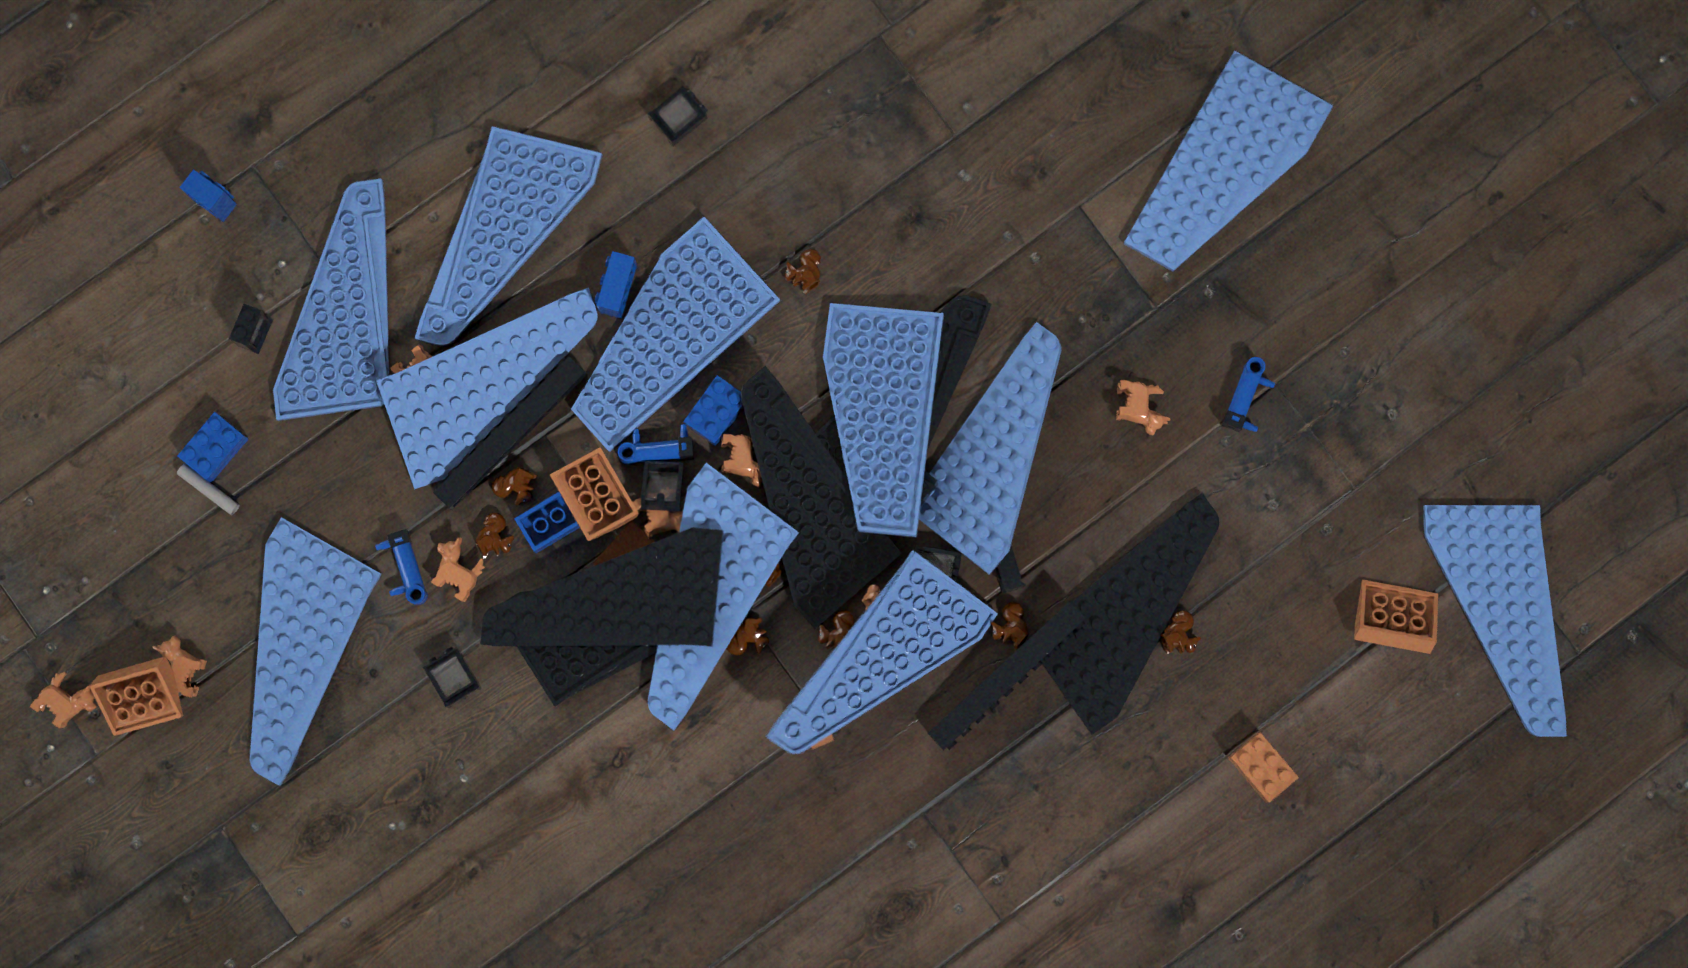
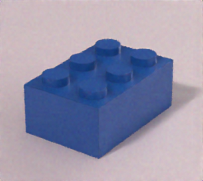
M193 169L179 187L194 202L222 222L226 220L237 205L233 201L234 196L221 184L214 182L203 171L198 173Z
M612 251L611 256H608L606 259L605 267H607L606 274H602L600 280L602 288L596 294L595 303H597L596 306L600 313L622 319L637 268V262L635 257Z
M717 375L685 418L684 424L716 447L722 435L727 432L744 408L741 392Z
M214 412L177 457L205 480L212 483L249 438L221 415Z
M560 492L514 518L536 554L580 528Z

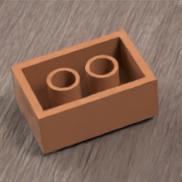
M1256 733L1228 757L1265 803H1270L1299 778L1261 733Z

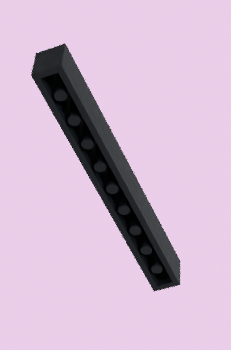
M570 357L561 359L556 365L558 368L553 373L551 371L548 372L543 378L544 382L540 386H534L529 392L531 395L526 400L524 398L520 400L516 405L517 409L513 413L509 412L502 419L504 422L499 427L497 425L493 427L489 432L490 436L486 440L482 439L475 446L476 450L472 454L468 453L462 459L463 463L458 468L455 466L448 473L449 477L445 481L441 480L434 487L436 490L433 493L449 509L453 510L587 376L586 372Z
M1069 601L928 732V735L943 751L946 748L948 750L953 748L958 743L955 740L960 735L963 737L972 730L969 727L974 722L978 724L986 717L984 712L989 708L991 711L1000 704L999 698L1003 695L1005 697L1010 695L1014 691L1013 685L1017 682L1021 684L1029 677L1026 674L1031 669L1035 671L1043 664L1040 661L1045 656L1049 658L1057 651L1056 645L1060 642L1064 644L1071 638L1069 635L1074 629L1078 631L1086 624L1083 621L1086 617Z

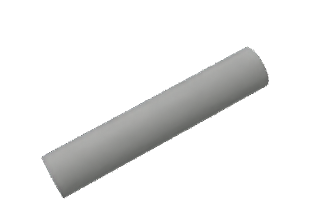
M183 464L178 469L177 475L228 514L233 515L240 506L212 483L205 480L187 464Z

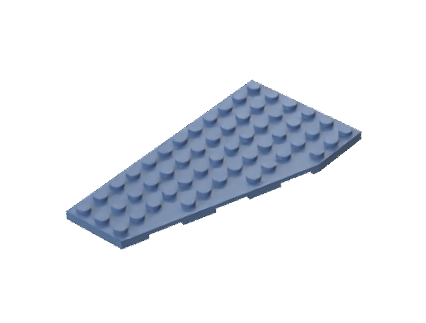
M1234 51L1124 244L1165 268L1174 271L1297 161L1305 156L1333 105Z
M703 217L661 254L656 266L638 293L628 314L610 341L571 410L602 445L611 452L635 428H638L778 304L780 299L710 222Z
M830 303L823 361L859 532L917 537L944 318L943 313Z

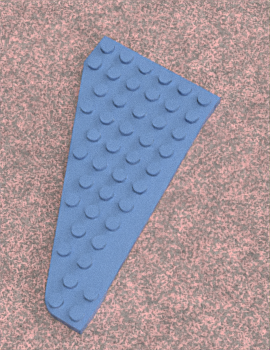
M492 127L480 167L429 300L420 318L415 340L438 346H448L454 343L595 184L602 153Z
M382 179L352 183L343 194L273 388L277 421L385 406L376 382L377 379L389 376L386 218Z
M589 288L564 296L398 373L376 380L414 489L445 479L448 473L462 461L464 456L470 453L477 443L484 439L491 429L498 425L504 416L595 326L597 310Z
M1037 322L1024 336L929 473L937 479L938 486L920 507L919 520L989 575L1010 550L1061 355V344L1058 338ZM923 482L922 492L927 487L925 482Z
M708 463L703 466L687 488L679 532L692 527L724 530L713 647L658 645L648 696V707L651 713L673 730L676 729L689 711L786 549L799 534L798 531Z
M1425 505L1424 537L1525 729L1537 737H1566V715L1541 530L1540 505Z
M282 517L265 544L250 763L253 770L279 786L282 785L294 763L301 743L366 601L382 575Z
M912 551L898 572L779 717L766 737L790 753L796 754L807 750L981 640L998 613L918 553Z

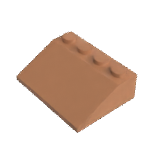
M601 447L550 474L551 479L587 541H591L636 519L639 514Z
M1362 580L1355 620L1354 640L1431 654L1437 642L1438 593Z
M166 656L98 675L89 686L114 736L183 716L174 672Z

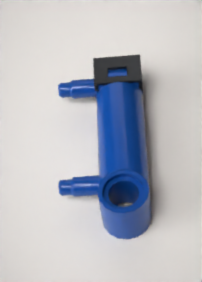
M1252 357L1244 365L1232 401L1221 424L1222 426L1240 432L1242 428L1257 432L1258 426L1245 421L1258 384L1271 388L1275 386V383L1271 380L1261 377L1265 370V362L1261 358ZM1250 364H1256L1259 367V371L1253 372L1250 369Z
M685 424L680 426V438L678 440L640 443L639 429L635 428L632 434L633 444L628 442L621 444L617 453L620 461L625 465L680 459L681 461L694 460L692 437H688V430ZM630 450L633 452L632 456L624 457L623 453Z
M404 529L388 534V540L380 542L375 547L376 550L390 547L393 549L403 582L402 586L389 591L390 596L406 593V598L410 603L422 605L426 602L428 593L424 587L414 555L409 531ZM416 590L421 592V597L418 600H414L412 597L413 592Z

